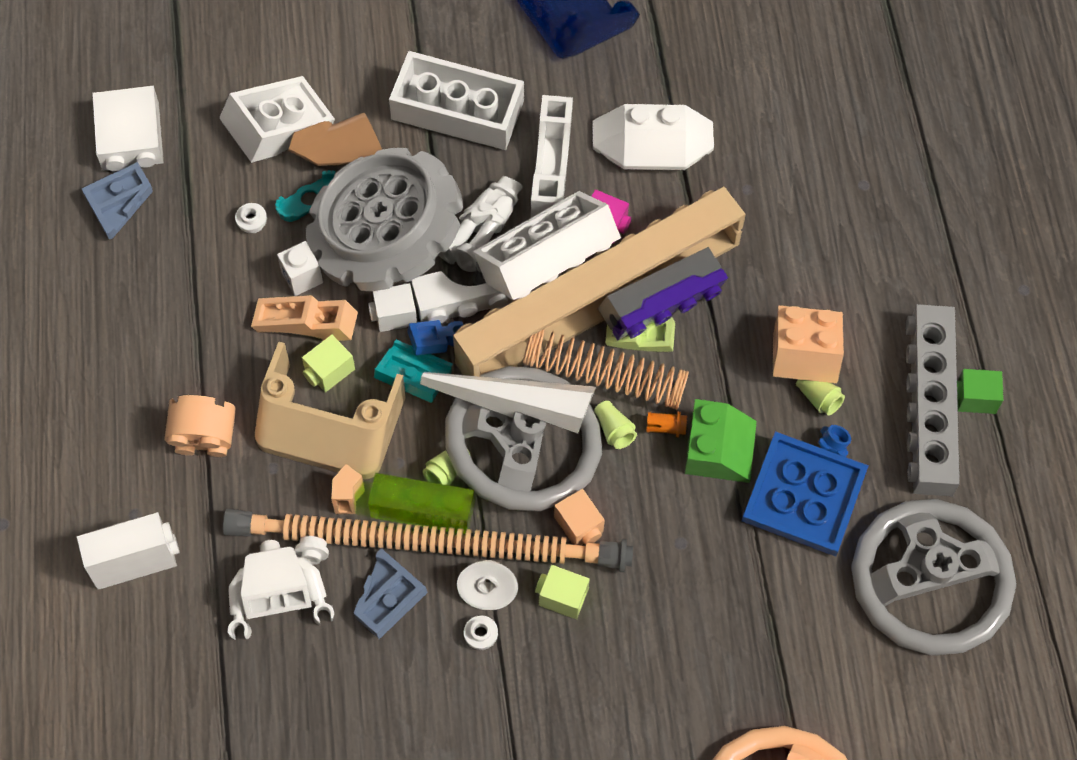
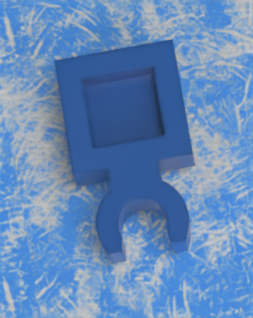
M440 320L409 323L408 335L415 355L442 353L447 351L448 345L454 347L453 335L463 326V322L454 321L442 327Z

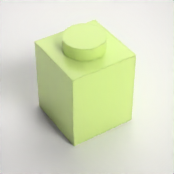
M332 334L302 357L305 368L303 375L312 386L319 385L325 393L355 370L353 356Z
M551 565L548 575L542 573L537 583L535 593L540 594L539 606L577 619L589 590L590 579Z

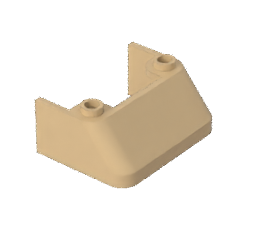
M278 342L261 386L255 427V439L258 447L269 454L334 472H339L347 464L362 475L363 479H370L376 476L381 469L406 398L403 375H396L387 402L375 399L366 400L357 407L353 419L292 402L295 388L293 381L287 376L290 362L285 343Z

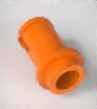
M648 411L647 433L676 434L678 438L679 434L686 435L687 415H681L679 411L677 415Z

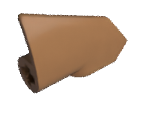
M365 113L336 124L323 121L294 132L289 146L290 152L317 166L347 165L359 157L374 155L377 151L382 150Z

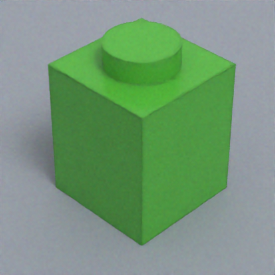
M963 369L957 380L958 412L996 414L1003 402L1002 371Z

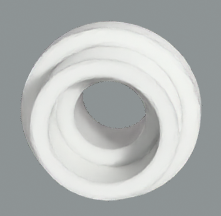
M248 203L237 210L235 220L241 230L247 233H257L266 224L267 215L264 208L259 204ZM248 215H256L252 219L246 218Z
M315 536L302 537L300 543L295 547L296 555L304 557L312 565L326 560L329 550L326 548L327 542Z
M487 616L471 618L464 628L465 641L470 647L477 650L490 648L498 637L496 623ZM478 627H484L487 630V634L484 636H477L474 632Z

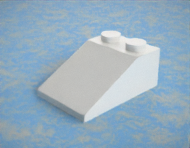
M303 76L230 93L220 115V120L251 163L277 156L289 149L294 132L323 121H329L332 124L335 121L334 117Z

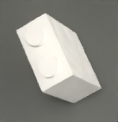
M154 86L93 93L96 155L102 171H119L138 162L140 167H151L154 164L164 163L159 102Z
M158 512L77 536L84 568L98 590L177 566L174 555L180 553L175 534L172 533L169 522H162Z

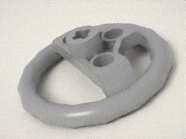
M507 366L480 375V377L570 384L567 380L542 369ZM456 397L445 418V449L457 476L479 497L508 510L542 511L554 507L555 504L586 487L592 481L602 457L601 426L589 404L580 427L582 431V454L575 470L561 483L539 491H531L536 472L543 432L547 423L545 421L515 411L512 418ZM497 417L502 421L503 425L498 428L491 427L486 422V419ZM477 436L489 439L502 455L503 462L498 483L489 479L473 463L465 445L466 438ZM523 453L528 457L529 462L527 464H519L514 461L512 455Z
M939 499L905 501L877 515L859 537L851 565L856 599L871 624L898 646L930 656L964 653L991 639L1010 615L1017 585L1011 554L994 527L970 509ZM938 520L959 526L976 540L962 543L944 534ZM898 527L903 532L908 545L901 561L887 564L872 573L877 547L891 530ZM917 534H929L933 538L934 544L932 546H923L918 542ZM965 554L973 556L977 561V567L973 569L965 567L961 563L960 556ZM907 572L911 574L914 584L911 586L902 585L897 579V573ZM990 575L994 576L995 588L989 608L977 623L958 633L932 635L909 628L890 614L885 607L900 599Z

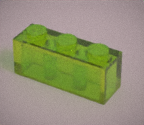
M375 473L368 501L370 517L412 524L414 526L420 525L423 527L425 525L431 529L432 526H437L438 530L441 527H446L448 532L449 528H455V533L460 528L463 529V534L466 535V530L470 528L474 509V490Z

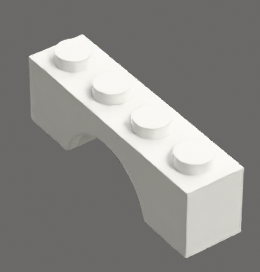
M542 95L537 161L531 197V218L564 200L573 97Z
M442 271L419 276L411 280L412 294L420 322L440 320L443 323L447 319L458 316L470 317L479 311L493 310L495 308L501 309L513 301L487 283L477 286L460 285L451 281ZM539 286L532 289L531 292L538 289Z

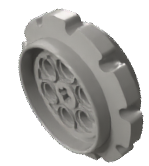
M407 148L383 149L377 151L374 155L359 157L335 173V177L329 185L323 186L314 199L309 211L314 222L306 227L307 244L318 261V265L330 279L345 287L355 282L361 291L390 289L394 282L401 280L409 282L419 277L435 265L434 259L439 252H446L450 248L460 227L455 214L463 209L462 196L453 176L449 175L445 165L436 157L423 151L412 156Z

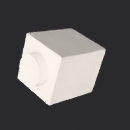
M306 241L277 254L281 273L294 296L323 283L320 266Z
M410 283L392 286L390 289L373 291L374 302L368 303L371 321H378L380 332L406 328L409 326V323H417Z

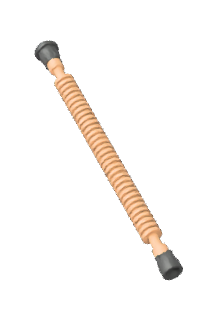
M226 509L223 522L224 535L229 536L265 535L266 532L283 533L284 540H290L292 534V541H298L299 537L301 539L305 536H318L324 540L326 537L327 544H333L335 538V544L341 545L342 539L344 545H350L352 539V546H358L361 540V547H367L369 541V546L372 548L376 547L378 541V548H384L385 542H387V549H393V544L395 543V549L401 550L403 543L404 550L407 551L410 550L412 544L413 551H418L419 545H421V552H427V548L430 546V552L435 553L436 546H438V553L444 554L445 547H447V554H453V548H456V555H461L462 549H464V555L470 556V551L473 549V556L477 557L479 550H482V557H487V553L490 551V558H495L497 551L501 559H504L505 552H508V559H513V553H516V560H521L522 554H525V561H530L531 554L534 555L533 561L536 562L539 561V555H542V562H547L548 556H551V563H556V557H560L559 564H564L565 557L585 559L587 563H598V566L618 568L619 572H624L625 566L632 567L633 546H627V539H622V542L600 541V544L586 543V546L566 544V537H562L561 544H559L558 537L554 536L552 543H549V536H544V542H540L541 535H536L535 541H532L531 534H527L526 541H523V534L519 533L518 540H515V533H510L509 539H506V532H501V536L498 538V532L495 531L492 532V538H489V531H484L483 537H480V530H475V534L472 536V529H467L466 536H464L463 529L458 528L457 535H455V528H449V532L446 534V527H441L440 533H438L437 526H432L431 533H429V526L424 525L421 532L420 525H415L414 531H412V524H406L404 530L403 524L398 523L395 530V523L390 522L388 529H386V522H380L378 528V522L372 521L370 528L369 521L363 520L361 527V520H355L352 526V519H346L344 525V520L338 518L335 525V518L329 517L327 523L326 517H320L318 523V516H312L310 521V517L307 515H303L302 522L301 515H295L293 519L292 514H286L285 520L268 519L267 515L253 514L252 511Z

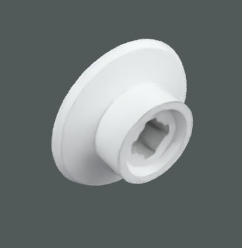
M484 560L469 565L460 573L457 580V589L461 598L472 607L481 610H497L507 606L514 600L518 592V583L514 574L506 566L496 561Z

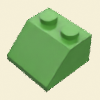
M695 399L691 417L685 474L750 483L757 421L728 403Z

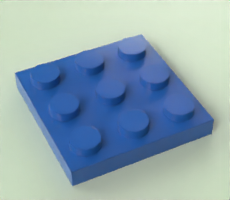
M775 432L744 512L742 522L837 556L868 465Z

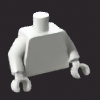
M275 540L264 541L260 545V552L252 553L245 557L244 567L239 569L229 585L230 615L234 616V620L228 626V633L231 638L236 640L235 629L241 625L245 628V638H250L252 631L249 624L244 621V614H246L247 619L299 610L312 607L311 601H314L316 606L313 612L315 623L320 625L317 613L321 610L329 612L332 622L334 610L331 605L325 603L324 597L327 595L319 570L304 557H297L294 548H280L279 542Z

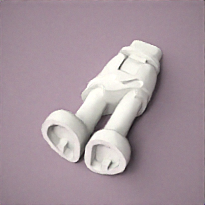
M502 176L498 183H492L489 188L479 195L473 204L464 210V213L459 217L461 224L452 245L446 252H439L438 255L450 264H454L457 261L459 267L465 271H476L477 260L473 251L487 244L494 233L501 232L513 211L514 205L518 201L517 194L521 191L522 185L506 176ZM473 231L478 232L470 243H466Z

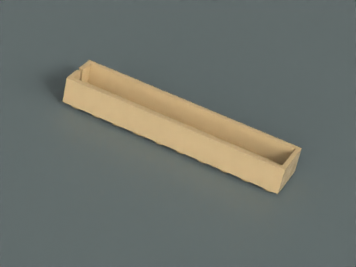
M725 187L704 193L693 204L680 206L671 216L663 220L657 219L653 221L642 232L626 236L621 240L620 244L611 249L597 252L591 260L577 267L569 268L565 274L549 283H542L538 289L532 291L528 296L515 299L511 304L501 309L495 308L489 311L480 321L474 324L468 323L459 328L456 334L453 335L455 364L463 375L477 377L507 366L522 367L524 365L523 359L528 340L532 335L545 329L539 354L540 357L545 352L551 332H555L552 350L558 346L562 334L565 335L563 341L565 343L572 337L604 321L598 308L608 295L704 248L709 247L715 258L738 246L746 214Z

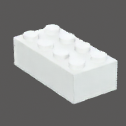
M408 51L389 98L391 120L506 150L524 102V81Z
M578 191L474 250L473 253L486 283L510 299L515 300L528 296L532 289L542 283H549L555 280L558 274L566 269L581 265L585 258L590 255L610 248L611 243L621 237L608 204Z

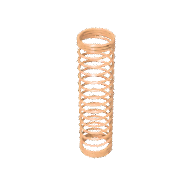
M545 329L529 337L523 359L524 365L532 367L535 363L536 369L540 368L546 357V372L551 370L556 360L555 373L558 375L566 362V378L570 377L576 365V381L581 378L587 365L585 374L586 384L591 381L597 368L595 377L596 387L601 384L607 370L605 388H610L617 373L616 392L620 391L628 373L625 387L626 395H629L638 375L635 397L639 398L648 378L645 400L649 401L658 381L655 397L656 404L660 402L669 381L665 406L675 408L676 410L679 408L689 374L688 371L679 370L677 380L670 395L675 369L672 366L660 392L665 366L662 363L650 389L655 363L653 360L649 364L639 389L645 360L643 357L639 361L629 387L634 354L631 355L619 384L624 352H621L609 381L614 349H611L599 378L604 346L600 348L589 376L594 343L591 344L579 373L585 343L584 340L581 341L568 373L574 337L570 340L559 370V360L565 335H561L549 367V357L555 332H551L539 365V354Z

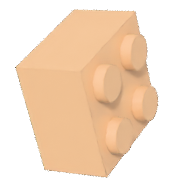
M779 305L773 333V377L837 383L844 355L843 312Z

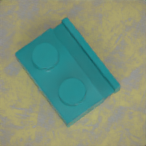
M396 339L393 347L389 348L375 368L374 378L393 386L396 375H403L405 392L432 403L439 391L421 385L422 374L424 372L451 374L453 364L431 354L415 355L411 345Z

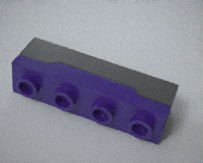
M707 247L608 295L598 310L609 328L613 331L612 333L617 341L628 335L630 339H633L646 331V326L652 323L659 326L672 317V313L678 310L681 313H685L697 305L696 301L705 298L706 301L715 298L722 292L720 287L726 282L728 276L721 269V265L710 248Z

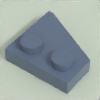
M138 162L82 188L86 200L109 240L114 238L153 192L151 184Z
M382 548L376 554L377 562L372 575H368L364 585V594L359 598L354 611L356 619L378 639L428 593L426 587Z

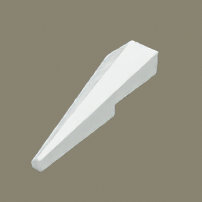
M424 372L420 381L421 385L513 418L515 411L575 433H578L596 388L593 386Z

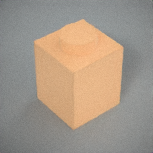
M583 488L555 504L554 518L573 545L594 543L602 536L605 520Z

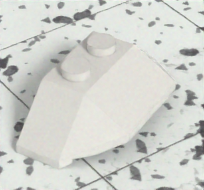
M624 104L593 120V150L602 153L607 159L623 169L686 170L714 150L713 122L686 105Z

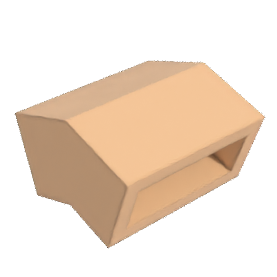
M347 464L332 480L331 499L335 514H356V501L365 492L362 475Z

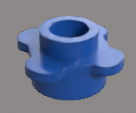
M839 425L822 427L820 430L822 438L818 441L820 447L847 457V446L851 443L849 432Z

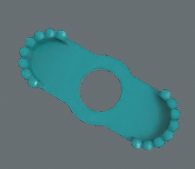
M328 170L327 173L323 171L322 178L311 185L300 187L295 194L286 199L280 196L275 204L276 212L280 218L287 222H293L307 215L312 205L303 204L301 201L302 196L307 192L318 194L323 186L329 185L336 172L334 170L332 172Z

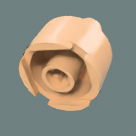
M178 396L177 403L172 398L169 401L165 441L167 444L175 446V453L181 455H194L195 450H207V454L210 456L225 457L227 456V450L231 448L236 408L233 404L226 401L224 402V407L215 405V398L207 396Z

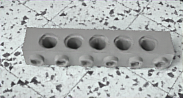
M917 304L912 316H907L906 335H911V344H908L906 350V363L911 364V373H908L906 389L907 392L912 393V403L909 402L907 407V421L912 422V432H909L907 439V450L913 453V462H910L908 466V482H913V494L953 497L959 486L955 307ZM924 338H930L936 344H930L926 342ZM924 367H931L937 373H930ZM925 396H932L937 402H930ZM925 425L934 426L938 432L929 431ZM925 455H933L939 462H931Z

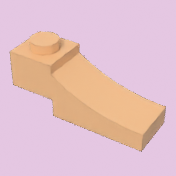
M312 295L258 298L251 327L257 332L300 334L321 338L323 341L332 334L338 341L352 339L358 312L346 300L317 301Z

